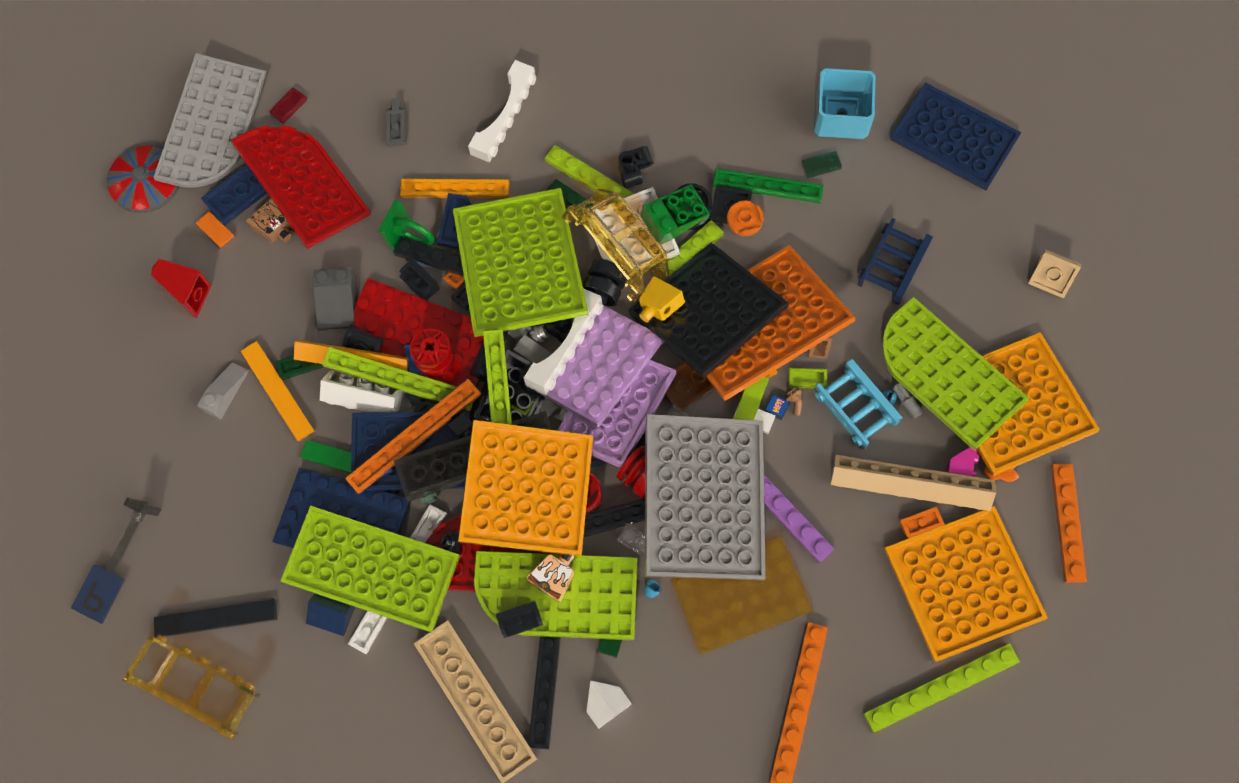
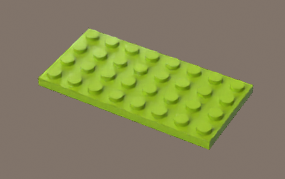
M310 506L280 582L432 633L460 555Z

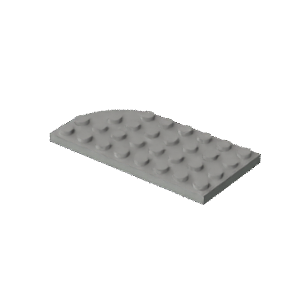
M196 53L154 175V180L179 187L194 188L212 184L226 176L240 159V155L232 145L231 139L249 131L266 78V71Z

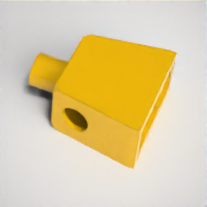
M654 276L639 299L643 309L639 316L644 322H649L653 316L661 321L665 320L685 303L682 291Z

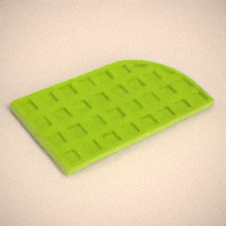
M916 298L910 299L890 318L882 340L883 357L889 372L904 388L974 451L1030 399Z
M476 551L474 576L476 595L483 610L497 625H499L496 618L497 613L535 601L543 626L517 635L634 640L637 558L573 555L574 558L568 567L574 570V575L562 601L559 603L527 580L528 575L550 554ZM551 554L557 559L561 556L559 554Z

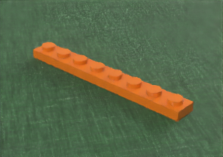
M467 379L345 479L360 494L481 395V392Z
M810 622L807 623L769 783H792L828 627Z

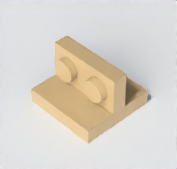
M1045 249L1043 255H1040L1037 260L1036 268L1028 284L1064 299L1082 264Z

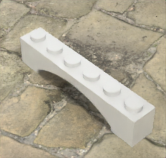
M517 60L514 61L507 74L509 84H511V91L505 108L489 127L480 133L475 132L468 145L470 155L489 163L492 157L496 156L500 142L504 141L507 129L511 128L515 114L520 112L523 99L528 97L530 86L534 85L537 76L535 75L534 67Z
M583 288L588 315L575 317L572 328L561 346L545 360L537 364L533 362L524 376L526 387L545 396L549 390L552 391L554 389L556 379L564 373L566 363L574 357L578 344H582L586 331L592 328L595 317L600 315L603 310L600 295Z

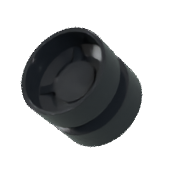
M594 259L588 271L589 276L585 277L582 286L584 289L600 295L604 306H616L622 293L621 289L625 287L629 274L623 267L612 261Z

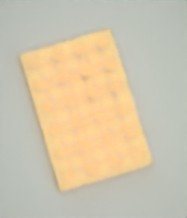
M782 536L765 542V580L671 578L675 593L700 655L814 611Z

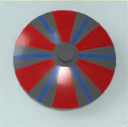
M138 146L127 150L114 161L108 172L107 188L111 197L120 207L135 213L152 212L165 206L176 195L179 186L154 180L163 151L162 148Z

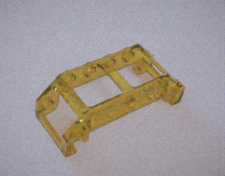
M598 189L592 197L579 205L573 204L569 206L562 215L567 224L574 219L577 220L575 222L576 226L582 223L628 279L624 285L626 287L630 285L632 288V292L627 295L632 303L638 300L642 293L645 292L643 274L651 269L652 276L662 281L670 275L666 250L619 193ZM591 202L593 203V205H591V206H589V207H585L586 205L590 204ZM610 205L627 227L619 233L613 234L595 212L597 208L605 210ZM632 233L652 257L651 260L643 265H639L621 244V240Z
M159 634L157 637L149 635L122 681L149 692L214 728L213 730L220 732L219 734L227 739L234 740L239 733L236 731V728L255 697L260 696V693L255 691L257 687L248 682L244 683L245 679L234 674L233 677L227 675L228 670L219 665L216 667L209 665L211 661L205 657L199 656V658L192 656L194 652L184 646L179 649L169 644L170 640ZM155 642L169 649L170 652L154 679L147 681L134 675V672L151 644ZM180 655L207 669L205 676L189 701H185L162 688L163 681ZM215 675L226 679L243 690L241 697L226 721H221L198 707L201 698Z

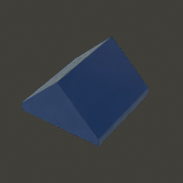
M314 593L308 601L306 624L344 636L355 607Z

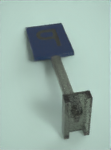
M126 498L123 505L134 510L131 515L132 519L106 569L93 564L71 609L103 624L125 579L115 575L114 572L139 523L143 521L146 514L158 516L161 511L160 508L148 506V502L143 500Z

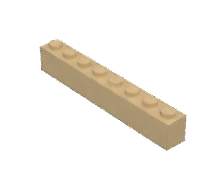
M835 455L831 473V485L978 510L991 511L996 495L995 480Z

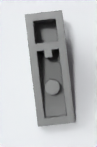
M231 363L206 389L197 406L203 412L221 420L249 370Z

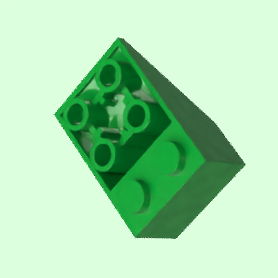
M691 184L645 204L640 216L659 246L678 237L710 216V213Z

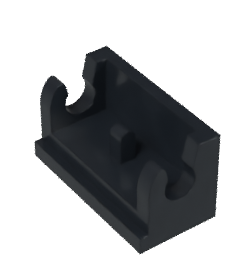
M413 258L399 271L401 273L400 279L424 300H428L440 289L437 281Z
M535 601L496 614L504 639L543 626Z

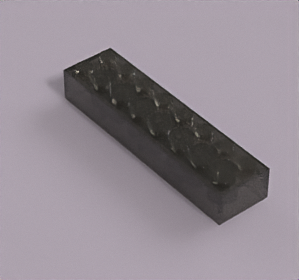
M546 411L512 422V425L552 430ZM471 435L394 460L407 502L466 483Z

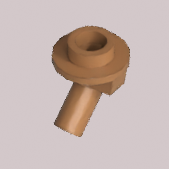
M794 388L787 393L788 398L786 400L795 402L794 415H801L803 404L801 399L802 389L797 390V388Z

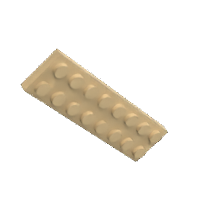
M448 620L434 629L432 633H428L414 643L501 783H505L537 760L532 749Z

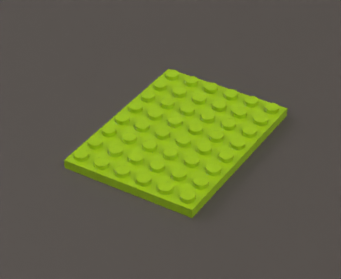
M561 188L453 209L475 337L483 336V331H508L588 315Z

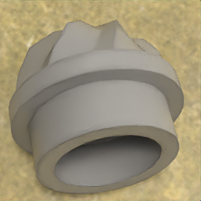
M543 324L535 325L530 330V339L536 343H543L545 339L549 338Z

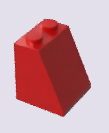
M158 258L156 264L152 267L151 276L185 310L197 318L212 285L199 270Z

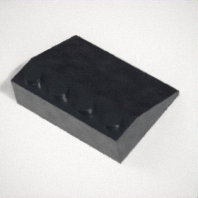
M506 349L505 358L512 425L532 428L546 397L526 387L524 376L533 363ZM486 380L481 390V395L477 398L470 412L471 421L491 422L488 380ZM534 401L527 415H524L519 411H516L511 408L512 405H514L516 408L525 412L526 409L530 406L531 402Z

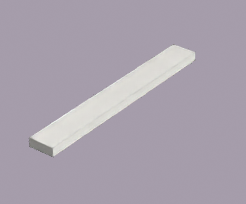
M429 504L410 538L425 543L433 533L432 531L443 523L448 515L447 512ZM367 611L348 645L367 654L387 617Z

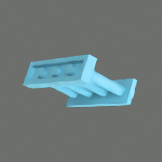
M851 359L844 367L845 374L826 388H823L820 383L817 384L814 392L816 398L820 402H824L850 433L853 442L864 450L869 444L868 437L886 424H890L892 427L896 426L903 417L855 361ZM848 380H853L857 388L836 403L829 394ZM861 394H865L869 399V403L854 415L848 417L842 408ZM873 409H878L882 414V418L861 433L855 426V423Z

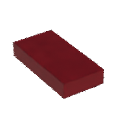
M293 87L269 112L284 124L307 101V98Z

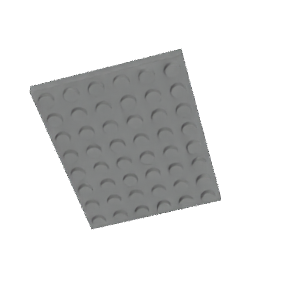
M646 415L645 576L740 580L766 579L763 421Z

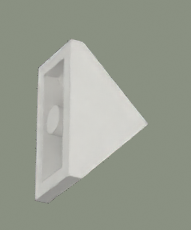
M590 680L586 712L597 728L600 729L632 705V703L620 687Z

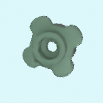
M432 488L419 493V501L425 504L433 503L436 501L435 498L439 497V494Z

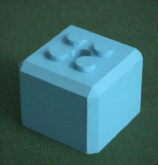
M829 68L822 70L815 95L814 133L820 137L866 138L875 116L876 75L872 71ZM844 112L846 115H837V113Z

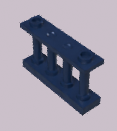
M892 218L889 224L885 223L881 231L884 235L867 268L861 269L858 275L860 279L858 286L862 287L866 279L891 291L895 295L892 302L899 305L933 236L926 234L923 240L911 237L892 228L896 220ZM888 235L915 246V249L918 250L916 255L913 253L910 255L885 243ZM882 249L907 261V264L910 265L909 269L902 270L877 258L880 250ZM873 264L899 276V279L903 280L901 285H894L869 273Z

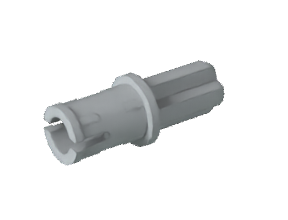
M900 383L893 387V390L902 401L901 405L906 407L913 419L924 413L916 403L915 397L911 396L906 388Z

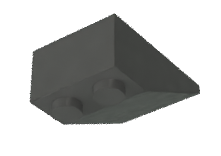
M351 267L314 270L313 289L317 329L347 328L350 324L355 325L356 276Z

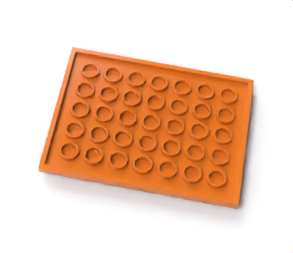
M790 245L748 269L751 274L785 299L789 307L706 376L724 401L855 322V316Z

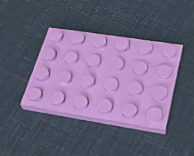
M603 305V310L600 315L595 317L592 328L586 331L582 344H578L574 357L566 363L564 373L556 379L554 389L552 391L549 390L546 396L541 393L539 394L599 428L661 346L662 341L650 329Z
M649 360L599 428L568 411L557 431L592 435L591 456L621 468L633 453L646 429V415H654L676 375V370Z

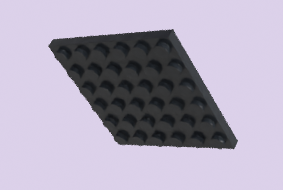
M711 242L664 280V282L681 290L685 303L668 318L661 321L653 316L649 322H644L639 316L643 311L640 301L628 311L641 325L650 329L661 339L664 345L702 378H705L786 310L789 304Z

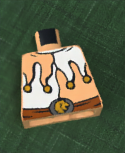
M551 554L548 555L528 575L527 580L560 603L574 575V570L568 567L574 556L561 554L557 559Z

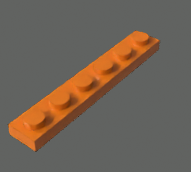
M1053 464L1051 466L1064 583L1087 582L1073 464Z

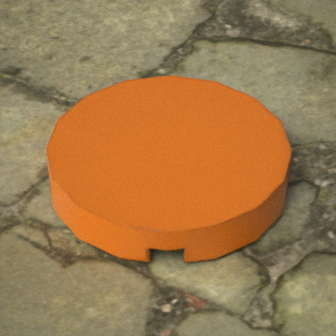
M747 200L734 203L727 214V225L732 232L740 236H751L761 229L764 220L763 211L760 206Z

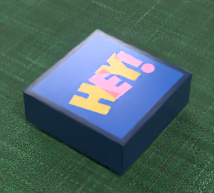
M773 394L765 408V412L776 415V418L782 420L790 401Z

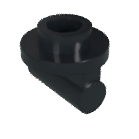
M449 531L443 536L441 544L444 550L460 553L461 542H458L459 532Z

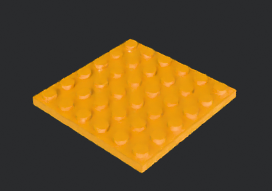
M1041 332L982 356L1030 398L1027 403L977 448L992 476L1098 433L1100 430Z
M474 420L458 542L581 556L593 436Z
M995 506L991 508V511L983 510L884 548L934 663L1048 619Z

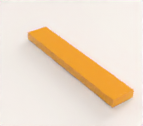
M401 179L400 196L401 198H447L448 193L464 195L467 198L506 199L509 198L510 182L509 179Z
M303 340L295 341L294 360L323 364L328 348L332 347L408 371V357Z
M256 341L241 350L244 358L296 440L299 442L315 432L259 343Z

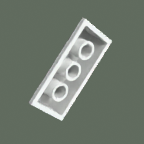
M331 369L321 380L320 401L331 405L345 406L348 409L361 410L365 413L398 412L405 392Z

